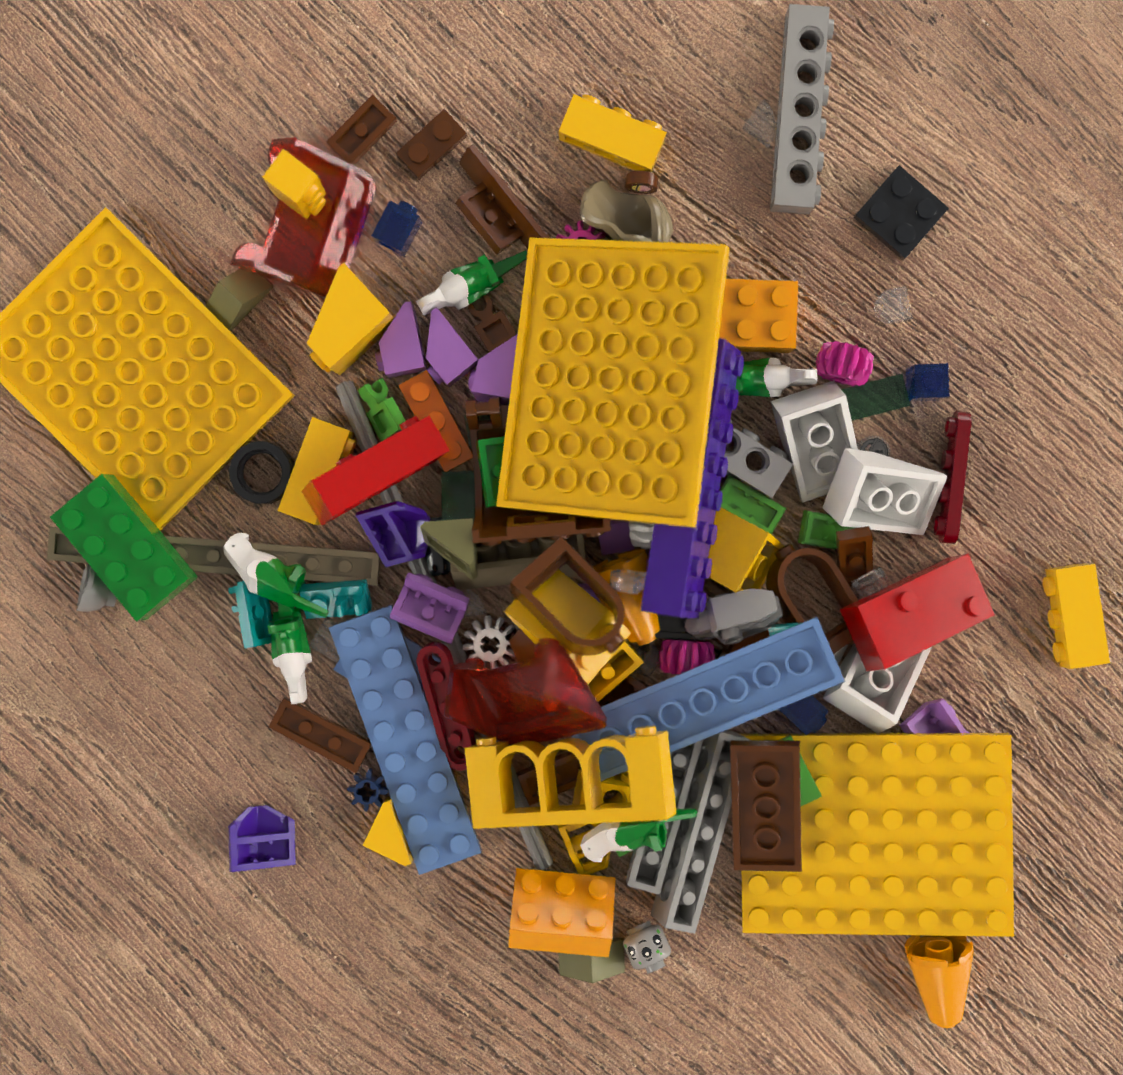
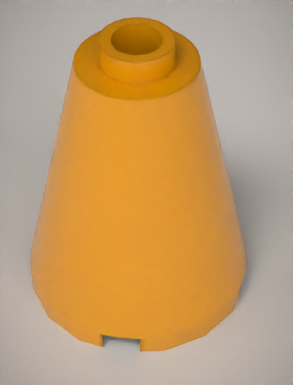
M642 548L618 554L617 559L610 562L606 559L592 566L619 594L624 605L623 625L631 632L627 640L630 643L637 642L638 646L654 641L656 639L655 634L660 631L658 614L641 611L649 561L645 549ZM595 593L602 605L612 612L611 608Z
M912 935L905 943V954L929 1020L941 1028H952L961 1022L963 1018L974 954L973 942L970 941L969 943L966 936H924L920 938V935Z

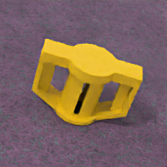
M592 823L591 825L597 827L601 823ZM588 824L558 825L559 832L578 874L590 875L608 868L611 852H608L603 857L602 862H593L591 860L585 863L581 862V858L585 856L580 845L583 836L592 829L573 837L570 836L569 832Z

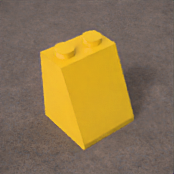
M344 263L336 272L307 341V345L313 350L309 354L312 360L327 373L334 371L338 375L345 372L383 336L394 319L390 312Z
M721 507L715 513L714 525H717V537L715 544L710 545L708 558L712 560V569L709 579L733 593L751 588L761 589L766 581L770 566L777 559L774 553L784 547V545L769 532Z

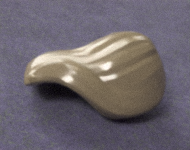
M606 179L593 183L582 196L579 212L582 221L589 226L604 230L611 240L669 242L673 233L672 219L665 205L656 197L646 194L637 195L617 192L610 187Z

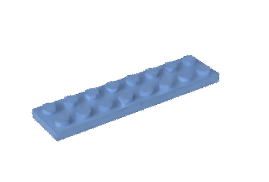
M391 604L329 627L416 868L419 875L480 854L482 849L475 829H473V824L453 769L450 768L446 754L440 748L428 702L399 622L390 619V613L394 607Z
M818 617L566 721V724L573 738H580L590 745L595 741L614 734L629 736L635 733V728L656 726V731H668L671 753L843 683L845 680ZM609 746L603 747L599 755L601 781L628 770L626 759L619 750Z

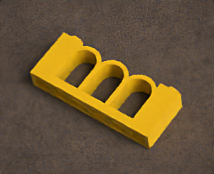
M656 726L635 728V733L629 736L614 734L595 741L591 745L580 738L569 737L552 743L547 747L537 741L530 740L509 746L508 741L496 742V737L491 736L477 738L476 744L465 748L473 829L668 820L677 814L668 731H656ZM605 746L614 747L619 750L626 759L631 802L603 803L599 755ZM560 749L572 752L580 762L585 804L559 805L555 757ZM516 752L529 756L535 765L539 807L515 808L511 762Z

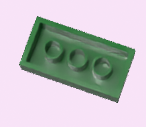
M101 474L50 516L52 521L136 622L149 619L198 578L114 475Z

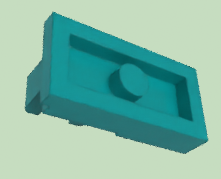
M367 579L303 584L299 591L302 598L328 610L327 618L343 617L344 615L361 616L368 613V611H372L373 608ZM304 610L306 619L326 618Z
M244 581L237 582L238 585L230 587L228 592L229 594H236L237 605L231 608L234 613L239 612L238 617L244 649L270 644L271 634H269L267 626L272 621L269 599L249 592Z

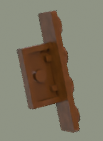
M474 144L467 147L459 164L477 186L460 196L455 204L494 253L498 255L519 240L528 249L529 238H551L534 220L529 209L521 204L513 194L508 183L493 169L488 158Z

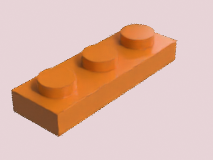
M427 370L398 385L414 416L417 415L419 420L429 415L450 451L438 459L445 473L473 459V453Z

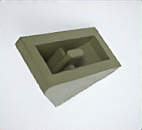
M247 264L218 281L206 307L232 331L271 291L273 286L250 264Z
M473 518L424 522L420 528L425 543L474 581L478 577L477 543H473L472 537Z
M612 938L609 958L558 953L559 975L595 983L624 973V939Z

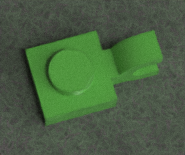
M384 378L378 379L372 384V387L368 383L357 390L371 409L366 415L380 441L401 431L399 425L406 420L394 398H385L388 394V387Z

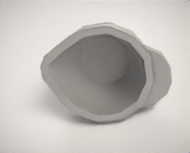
M87 564L80 584L76 611L90 612L100 610L104 606L114 607L117 598L90 565Z

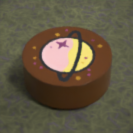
M631 171L625 176L624 188L638 194L654 193L658 189V176L648 171Z

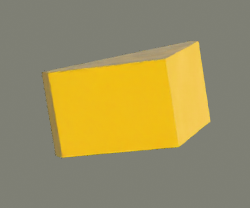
M389 796L383 802L362 846L403 866H407L412 863L413 857L392 799Z

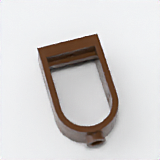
M562 537L510 581L511 593L569 651L583 656L598 655L605 651L612 654L624 643L625 639L620 635L624 620V605L619 594ZM567 564L611 608L615 617V625L606 635L600 638H579L573 635L532 593L562 566Z
M790 543L774 553L777 559L772 563L767 573L766 587L767 590L773 591L774 595L778 596L783 615L781 618L785 623L804 622L784 586L785 571L795 558L806 559L816 566L841 608L858 601L834 560L825 552L815 548L795 550ZM845 621L825 633L833 654L853 641Z

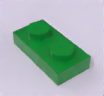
M505 436L475 441L486 508L494 507L497 504Z

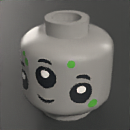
M647 921L626 931L628 936L623 940V947L634 969L640 970L645 968L647 974L666 966L664 959L670 956L671 947L660 925H652L650 921Z

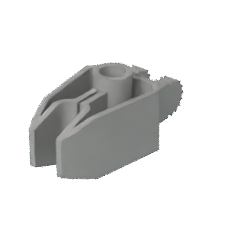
M751 588L735 593H723L710 598L706 602L707 610L703 611V613L700 612L699 619H686L684 627L687 632L693 634L692 636L697 641L717 638L721 643L735 644L742 641L743 638L768 630L783 615L778 596H775L773 591Z

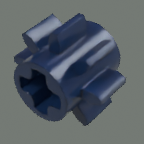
M372 768L368 769L364 777L358 772L355 773L353 777L357 784L347 787V791L354 792L355 798L351 804L355 805L358 802L363 804L365 812L369 810L372 803L381 807L383 800L379 795L389 793L387 787H383V775L379 777L373 775ZM366 783H370V788L376 790L370 797L367 796L366 790L361 789Z

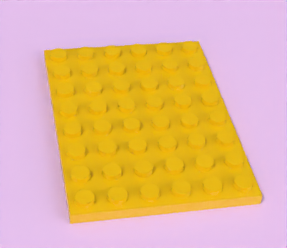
M106 207L0 313V383L95 478L101 474L114 475L160 531L232 460L235 453L242 446L247 445L295 396Z
M529 238L496 507L696 528L729 247L726 244Z
M1010 733L791 734L794 741H800V754L822 797L801 806L802 872L741 871L742 933L1014 937L1012 735ZM790 734L740 735L750 740H780Z

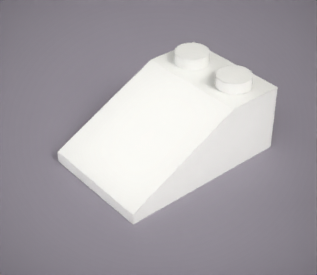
M834 380L771 401L778 433L784 451L789 455L787 460L793 464L791 472L802 503L827 495L844 449L858 450L846 395Z
M845 448L822 508L840 526L853 528L869 526L872 530L924 535L948 476L938 471L875 452Z
M853 644L839 666L845 682L828 688L823 699L872 731L881 733L897 725L932 647L886 670L866 671L857 648Z

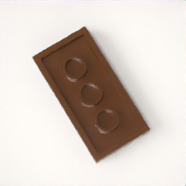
M731 740L734 870L802 872L800 741Z

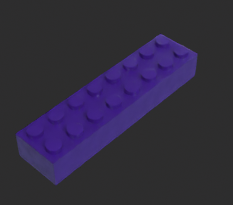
M718 339L696 528L654 524L641 611L699 619L700 612L703 613L706 606L707 595L703 592L704 582L711 574L712 560L708 557L710 545L715 544L717 537V525H714L716 511H719L722 505L723 494L722 491H719L721 477L726 476L728 469V459L724 456L726 444H730L733 437V424L730 423L731 412L738 405L739 393L735 387L737 376L742 375L744 368V357L741 356V351L726 339Z

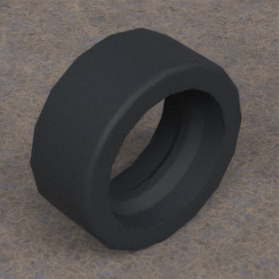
M266 441L251 442L242 446L233 456L229 466V480L234 491L244 500L255 504H272L282 499L294 463L291 456L278 445ZM266 453L272 455L278 460L282 468V477L279 484L268 492L252 490L244 479L243 469L245 464L256 454Z

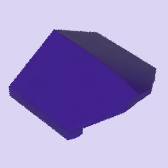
M394 501L357 512L356 517L385 568L425 557L428 545L424 541L420 526L424 522H430L431 520L424 509L400 501Z
M268 805L247 807L228 826L230 872L296 865L295 820Z

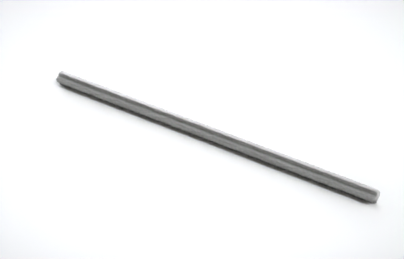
M349 380L338 384L336 391L363 452L378 444L377 438L354 383ZM396 484L380 493L384 504L394 501L403 502ZM425 557L408 561L414 575L424 574L437 584L435 577L428 571ZM458 632L452 644L441 640L451 651L462 693L481 738L495 736L496 742H503L471 663L467 660L468 656L466 651L463 650V644ZM511 762L515 808L530 807ZM539 826L519 827L536 869L543 870L550 867L553 860Z

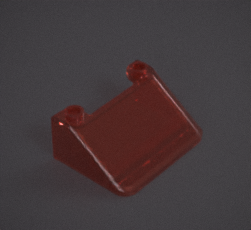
M298 138L272 139L268 150L270 166L284 149L318 175L326 192L324 196L326 203L316 216L311 214L306 220L279 199L263 247L254 243L241 244L236 248L230 265L326 297L338 268L344 263L350 269L375 195V181L368 172Z
M539 639L534 648V654L537 657L489 670L485 668L483 660L469 658L465 660V663L450 666L444 716L488 737L495 736L499 742L508 741L509 745L525 740L540 743L600 730L607 726L605 713L567 650L556 639Z

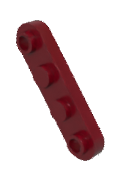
M955 411L952 417H947L944 433L949 439L948 448L942 453L941 469L945 470V475L948 477L938 499V502L941 503L940 516H936L934 521V535L939 537L940 543L955 544L959 537L972 425L970 412Z
M430 642L417 654V667L440 748L446 754L450 768L459 771L466 770L465 754L458 750V746L466 748L476 744L455 664L451 651L446 645L440 642ZM432 653L438 654L441 662L435 661Z

